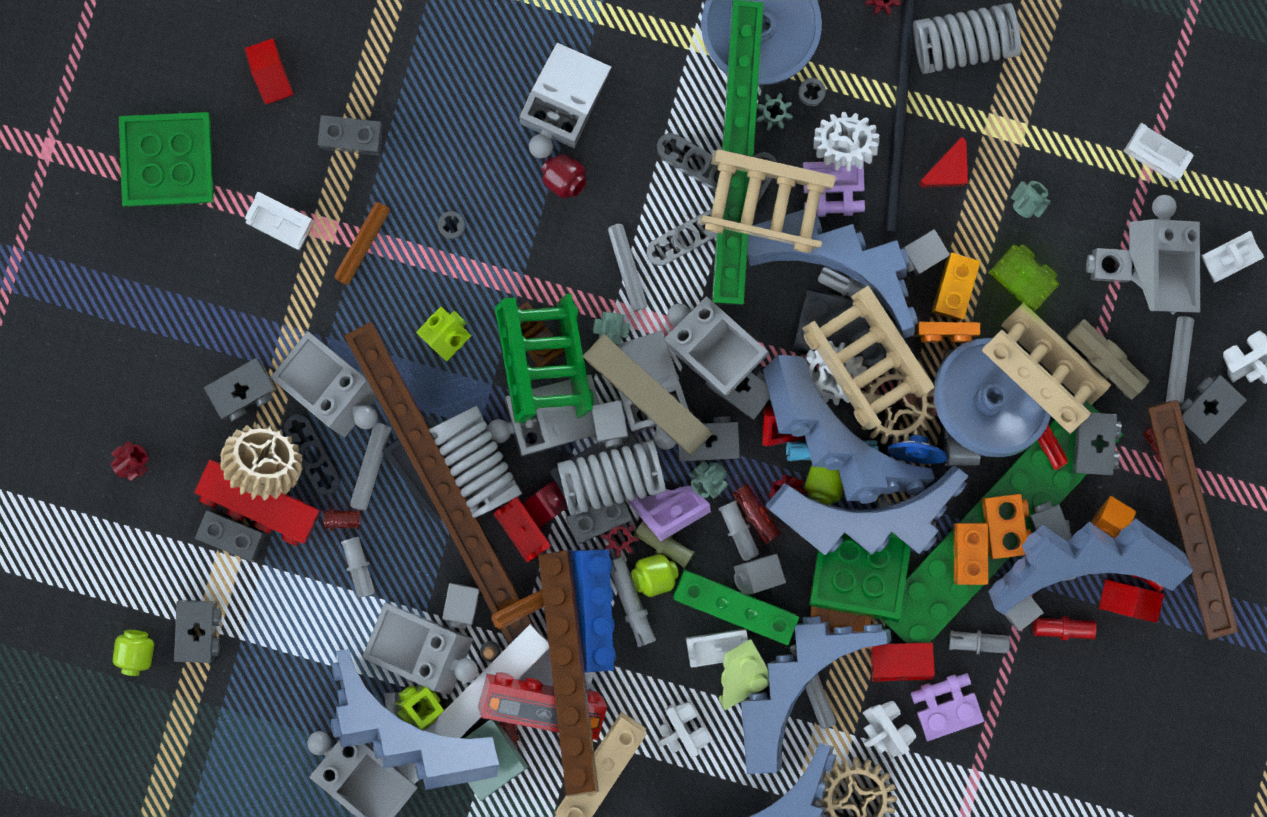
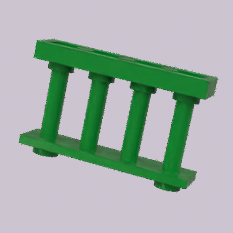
M565 294L556 303L557 307L520 310L516 305L515 298H504L495 307L515 423H526L536 415L537 409L575 406L577 418L584 417L593 409L594 394L588 385L577 326L578 308L573 303L572 294ZM559 319L562 336L530 339L522 336L521 322ZM565 349L567 365L534 368L527 365L525 355L527 351ZM570 377L573 394L540 397L532 394V380Z
M685 569L673 595L675 601L785 645L789 644L799 619L795 613L750 595H743L740 591Z

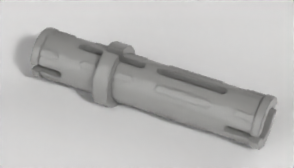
M622 556L612 560V570L610 573L627 615L624 617L625 621L630 623L637 646L641 647L656 641L646 616L648 611L643 609L625 557Z

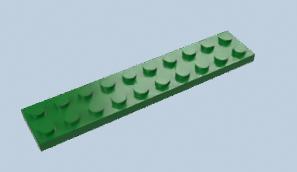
M1085 401L1083 404L1089 412L1100 413L1088 401ZM1055 419L1049 425L1068 459L1067 465L1057 470L1053 469L1039 442L1035 441L982 498L1021 494L1022 500H1027L1029 515L1035 513L1033 507L1050 501L1052 506L1059 505L1087 475L1072 473L1075 430L1070 434ZM1097 435V439L1091 441V446L1096 447V453H1098V449L1104 447V442L1099 441V435ZM980 499L958 523H984L982 500ZM1008 502L1002 503L999 507L1000 517L1004 520L1012 517L1014 512L1013 506ZM1026 517L1024 518L1026 530L1030 529L1032 534L1034 528L1030 518ZM953 529L906 578L899 622L882 620L905 643H930L983 586L954 584ZM1009 532L1004 535L1003 545L1006 549L1011 550L1017 545L1018 540L1014 533ZM988 553V580L1009 557L990 559Z

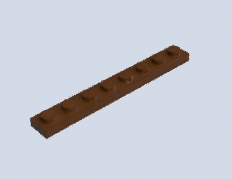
M1172 400L1147 407L1184 552L1193 569L1190 575L1206 636L1211 640L1236 633L1238 628L1178 400Z
M565 550L542 554L538 556L566 796L569 797L599 792L571 552Z

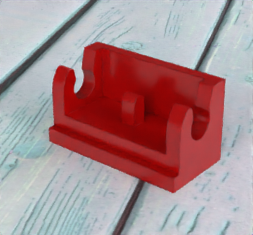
M518 496L493 513L527 563L552 546Z
M933 643L872 646V682L932 680L935 676Z

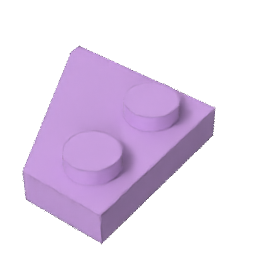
M691 486L679 487L675 490L666 489L665 493L646 496L645 498H638L636 494L635 500L629 501L631 507L660 541L711 512L710 504L704 497L697 495Z

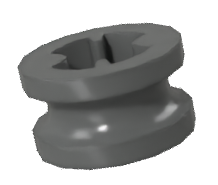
M816 78L806 79L802 82L798 91L800 101L807 106L819 105L826 94L824 84ZM812 84V88L816 85L820 89L817 93L818 99L811 100V96L809 99L805 97L807 85Z
M448 211L440 216L438 229L444 237L456 239L464 233L465 221L459 213ZM449 217L452 220L455 218L459 220V223L456 225L458 231L452 233L451 230L447 233L444 230V227L447 225L445 220Z

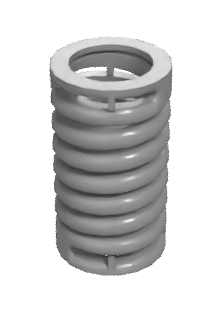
M1011 3L991 6L989 10L980 8L977 12L969 10L966 14L958 12L955 16L948 14L944 18L937 16L932 20L927 18L913 22L915 50L922 74L943 69L940 37L945 64L949 69H953L956 66V61L958 66H966L967 58L970 64L975 65L978 63V55L980 61L985 63L989 61L990 56L992 60H999L1001 51L1006 59L1017 57L1021 54L1019 25ZM996 21H997L999 30H996ZM962 31L964 33L965 44L962 36ZM928 33L931 43H927ZM951 33L953 37L954 48L951 40ZM928 48H932L934 64H930Z
M478 406L429 430L433 438H435L436 445L444 444L440 448V453L443 456L449 455L445 458V463L447 466H453L450 469L452 476H459L455 480L458 487L465 486L461 489V495L468 497L476 494L466 501V505L470 508L473 518L522 494L515 481H512V473L505 472L508 469L507 463L500 462L503 458L502 453L499 451L494 452L498 445L494 441L488 442L491 440L492 434L490 431H484L487 428V424L483 421L484 419ZM484 502L485 505L479 508L477 504Z
M654 440L643 442L642 445L636 443L632 451L628 446H624L621 449V455L617 449H612L609 456L606 452H600L598 460L595 455H589L587 463L582 457L577 458L576 465L572 460L557 463L570 516L588 512L590 502L594 509H600L602 501L605 506H612L613 498L616 503H623L625 500L624 494L627 500L633 501L636 498V493L638 497L645 498L647 492L652 496L666 492Z

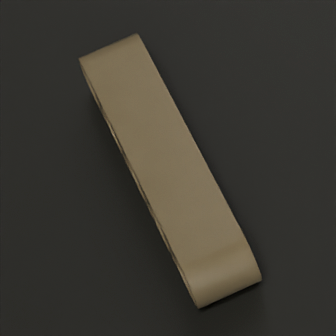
M603 334L583 355L587 362L689 455L692 456L712 435V432L606 335Z

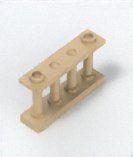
M719 149L713 152L711 164L718 166L717 170L720 171L711 217L705 215L699 217L698 223L706 225V231L723 234V230L726 229L793 244L794 250L804 253H811L812 249L821 248L822 241L813 240L811 237L820 195L824 194V190H830L834 187L836 176ZM736 170L748 172L747 177L750 178L740 223L723 220L732 174L736 173ZM765 177L777 179L776 184L779 185L770 230L752 226L761 181H765ZM795 183L806 185V191H809L799 236L782 233L791 187H794Z
M868 285L851 296L854 301L851 308L820 328L813 321L802 329L805 332L804 339L811 349L817 350L854 407V415L857 421L870 430L881 424L876 416L878 413L908 393L915 394L918 398L935 387ZM859 316L864 317L870 325V332L838 353H835L826 338ZM875 342L881 343L887 351L886 358L852 379L843 363ZM892 367L898 368L904 377L903 383L869 405L859 389Z
M1023 302L1001 325L1009 333L1006 334L1001 330L983 347L982 351L1071 434L1091 414L1083 406L1085 401L1092 405L1109 389L1111 384ZM1018 341V342H1019L1022 346H1024L1031 354L1029 355V354H1028L1026 351H1024L1016 342ZM1041 362L1053 375L1051 376L1038 363ZM1061 383H1063L1071 392H1073V393L1075 394V396L1073 397V396L1061 385Z
M621 711L594 752L599 792L571 797L565 796L555 811V817H592L647 735L645 733L646 727Z

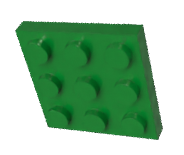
M209 112L119 116L123 207L214 203L211 117Z
M844 532L841 536L843 541L834 552L831 553L829 551L824 555L818 550L809 606L899 622L911 547L891 532L888 535L890 538L888 544L880 552L875 551L872 555Z

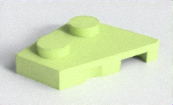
M751 639L724 654L723 666L725 670L721 678L724 689L723 695L719 696V701L723 709L727 710L748 698L750 693L759 692L769 686V673Z

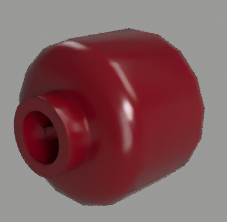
M560 154L555 158L550 157L542 167V172H544L542 178L543 185L561 198L566 199L571 196H578L587 183L585 167L569 155Z

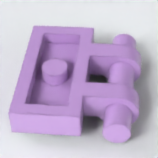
M803 162V169L836 176L834 187L830 190H824V194L820 195L816 216L826 217V213H843V216H853L855 212H865L864 200L853 201V192H864L865 190L864 162L862 169L852 165L851 171H847L845 166L835 170L834 163L826 166L824 162ZM803 185V186H804V194H807V193L809 192V191H806V187H807V186H806V185ZM843 192V201L826 202V193Z
M968 673L957 677L955 674L946 677L947 680L934 685L928 683L922 685L921 689L910 693L914 704L926 701L928 708L918 711L917 715L927 741L984 722L975 693L972 692L963 696L960 689L971 685ZM951 692L952 700L937 705L936 696Z

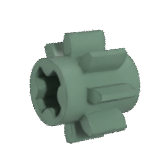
M766 94L765 106L757 104V109L763 111L762 115L757 118V122L765 120L768 123V131L772 125H778L779 129L783 130V119L792 120L793 116L786 113V109L790 108L792 103L784 104L781 101L782 94H779L777 99L772 100ZM773 105L779 107L778 112L782 116L777 115L775 119L770 118V112L766 111V109H772Z
M1022 181L1011 196L1015 200L1013 208L1019 215L1025 218H1030L1033 214L1039 218L1050 203V200L1046 198L1048 196L1047 189L1037 181H1031L1028 185Z
M602 312V318L595 319L593 333L599 334V338L604 334L616 345H621V338H628L630 323H624L625 315Z
M703 460L689 474L694 478L691 481L693 491L704 498L710 495L715 499L728 486V483L724 481L727 477L726 471L717 462L707 464Z

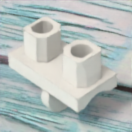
M1251 231L1202 255L1201 258L1215 283L1263 259L1264 256L1259 250Z
M1259 330L1247 339L1248 345L1253 350L1249 354L1244 356L1237 345L1223 352V358L1228 367V377L1232 382L1246 375L1250 383L1258 378L1264 384L1267 383V336Z
M690 701L676 707L673 704L666 707L665 712L675 731L672 732L667 723L659 726L664 735L663 738L657 741L659 746L662 747L669 744L672 752L675 753L681 749L676 740L680 737L691 759L699 755L698 750L706 746L711 739L704 726L691 733H688L684 723L697 717Z
M894 701L869 707L862 712L870 723L864 727L869 736L863 742L866 748L875 745L879 753L887 750L891 758L897 755H904L910 750L908 746L916 738V734L907 724L898 730L895 728L891 721L900 715V710Z

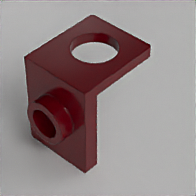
M551 482L523 502V505L539 527H542L568 508L566 498L554 482Z

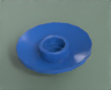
M919 435L911 436L910 441L892 444L887 450L888 454L892 457L912 463L937 464L947 461V453L934 445L928 444V438Z

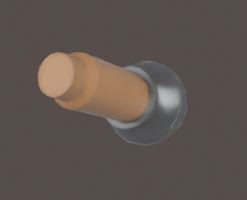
M487 641L480 648L481 657L488 662H493L501 654L500 646L494 641Z

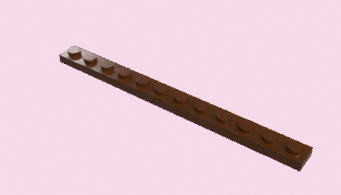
M371 321L344 335L491 612L494 614L520 601L521 599L478 518L472 517L470 508L466 505L467 498L461 495L462 488L456 485V477L451 475L450 466L446 465L445 457L441 455L439 445H436L435 438L429 432L430 429L373 322ZM529 615L501 628L509 645L530 623L535 627Z

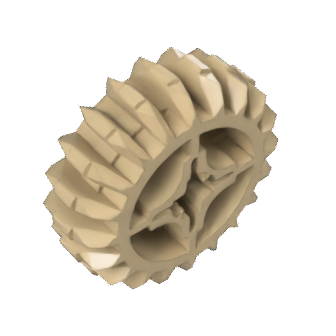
M892 367V374L886 371L882 374L883 377L874 379L875 382L873 384L870 382L865 385L868 388L867 392L860 390L869 405L883 396L874 393L882 383L890 380H899L898 385L903 383L904 377L902 374H899L898 368ZM933 391L918 397L920 408L909 404L904 396L901 398L900 403H903V407L910 409V411L906 409L896 410L892 416L893 412L890 411L892 407L884 409L886 412L884 427L881 424L874 427L870 437L874 439L880 432L882 433L880 441L882 444H886L889 436H892V444L899 442V436H902L903 442L910 441L909 433L921 436L917 430L918 427L925 431L930 428L928 424L923 422L924 418L928 420H934L935 415L927 413V408H935L934 402L927 403V398L934 396ZM901 414L917 417L909 427L903 430H892L894 423H896L897 418ZM861 426L863 430L867 429L866 426Z
M259 424L254 427V430L247 425L242 431L236 429L233 436L226 440L220 455V470L224 471V480H231V488L239 487L241 495L245 492L250 493L252 500L257 495H260L264 501L269 495L275 499L281 493L287 495L290 488H294V485L297 484L298 476H300L302 471V454L298 453V445L291 444L292 436L283 437L282 429L274 432L271 429V425L266 429H262Z
M858 757L853 758L852 767H849L846 759H842L841 763L844 769L839 771L838 767L834 764L832 771L835 775L831 777L828 773L825 774L824 779L828 781L825 794L821 801H816L825 802L821 807L827 808V817H839L834 810L840 808L853 809L857 817H867L866 805L878 796H880V804L871 817H886L884 816L885 811L890 814L895 813V808L887 804L888 802H896L897 797L895 795H888L887 792L893 791L896 787L894 784H884L890 778L888 773H884L880 777L878 776L882 769L879 764L871 771L869 770L871 767V760L869 759L864 761L863 767H860ZM853 774L870 777L877 783L878 787L864 789L858 787ZM845 778L846 792L841 797H838L837 800L832 801V793L835 786L840 780ZM852 784L859 795H864V799L861 800L862 803L859 804L861 812H859L858 807L852 801L848 802V798L852 797L850 795L853 792Z

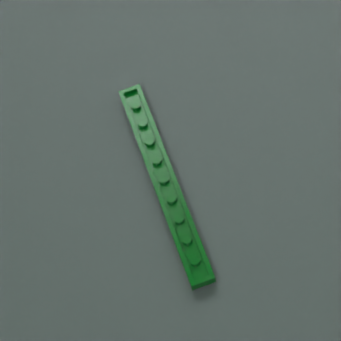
M733 0L722 150L753 157L764 2ZM736 170V173L732 174L723 220L741 222L750 179L747 177L748 172ZM726 229L723 230V234H716L712 303L744 304L748 234Z

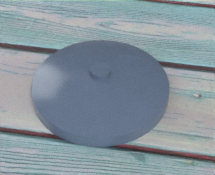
M706 0L701 19L703 42L712 61L720 70L727 74L733 0ZM743 0L764 2L758 85L777 84L799 73L813 57L821 36L822 18L817 0Z
M993 338L972 340V342L964 343L956 348L943 361L936 374L933 395L937 414L948 433L965 448L990 457L1015 455L1027 449L1038 440L1045 431L1051 415L982 351L983 347Z

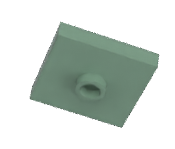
M491 719L464 738L493 737L499 762L497 777L468 782L479 801L486 799L529 768L499 721Z

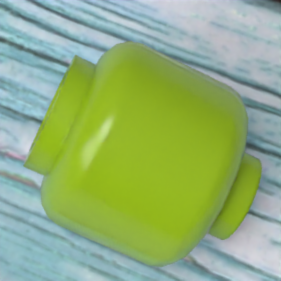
M812 465L804 485V490L808 491L809 498L826 505L840 501L844 487L839 469L827 470L824 467H813Z
M656 554L637 561L635 569L631 572L632 580L639 593L643 592L644 595L653 597L673 589L675 578H678V569L674 561H669L665 555Z
M125 630L123 635H119L116 638L113 664L122 669V674L139 676L140 671L151 667L154 642L148 638V633L138 630Z

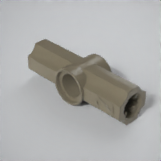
M1082 319L1065 337L1088 359L1087 362L1106 380L1109 379L1130 400L1137 396L1149 383V380L1127 360V355L1111 340H1106L1085 319Z

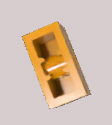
M950 253L945 263L931 313L958 321L964 319L981 261Z

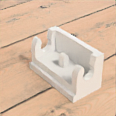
M1140 123L1123 151L1172 182L1180 180L1194 156L1191 152L1174 144L1143 123Z
M257 192L245 217L248 225L299 251L315 222L311 218L260 192Z
M746 629L687 637L690 667L723 663L725 653L748 641Z

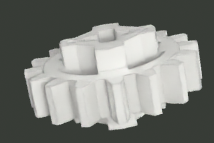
M842 112L841 118H837L834 114L830 115V122L822 120L820 128L815 129L813 147L817 149V158L824 157V165L826 166L834 163L835 170L845 166L847 171H851L852 165L862 169L863 161L870 164L872 162V155H877L879 134H876V126H868V118H864L861 121L858 120L857 113L852 118L847 117L846 112Z
M829 341L835 353L845 348V343L841 342L837 348L834 347L832 341ZM809 350L804 360L810 377L825 403L828 402V399H833L834 404L838 405L840 398L849 403V399L817 350L815 352ZM862 356L852 357L843 363L848 373L853 374V379L867 370V367L862 366ZM818 363V364H819L818 372L815 373L814 367H815L816 364Z

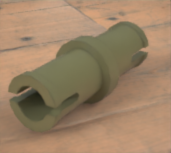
M642 521L634 534V537L639 538L656 549L655 553L664 554L683 568L687 566L694 554V551L689 550L672 539L673 535L660 541L644 521Z

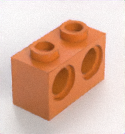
M1021 494L981 498L984 523H988L989 558L997 559L1025 555L1022 544L1031 534L1030 529L1026 530L1024 519L1029 517L1027 500H1022ZM1004 502L1010 503L1014 509L1012 517L1004 520L999 515V507ZM1009 532L1014 533L1018 540L1017 545L1011 550L1006 549L1003 545V537Z
M953 523L954 584L988 585V523Z

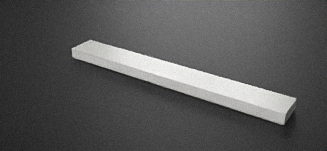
M530 623L437 718L438 720L425 731L444 737L461 738L481 717L478 704L486 674L496 675L497 672H503L513 676V679H519L549 649L548 640ZM415 763L396 766L414 784L418 781Z

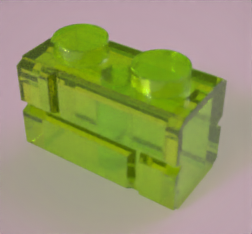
M1013 244L988 273L1034 312L1060 284L1055 280L1058 275L1046 264L1042 267L1033 260L1035 254L1025 245L1021 244L1018 247L1016 244Z

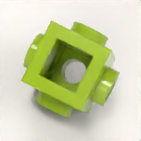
M442 307L431 315L416 332L446 362L472 336L463 328L467 323L455 311L449 314Z
M414 685L407 687L398 695L400 699L394 703L398 710L396 716L420 730H425L432 726L438 720L437 717L444 712L439 704L440 699L438 695L424 686L414 687ZM417 703L418 709L415 711L412 706Z

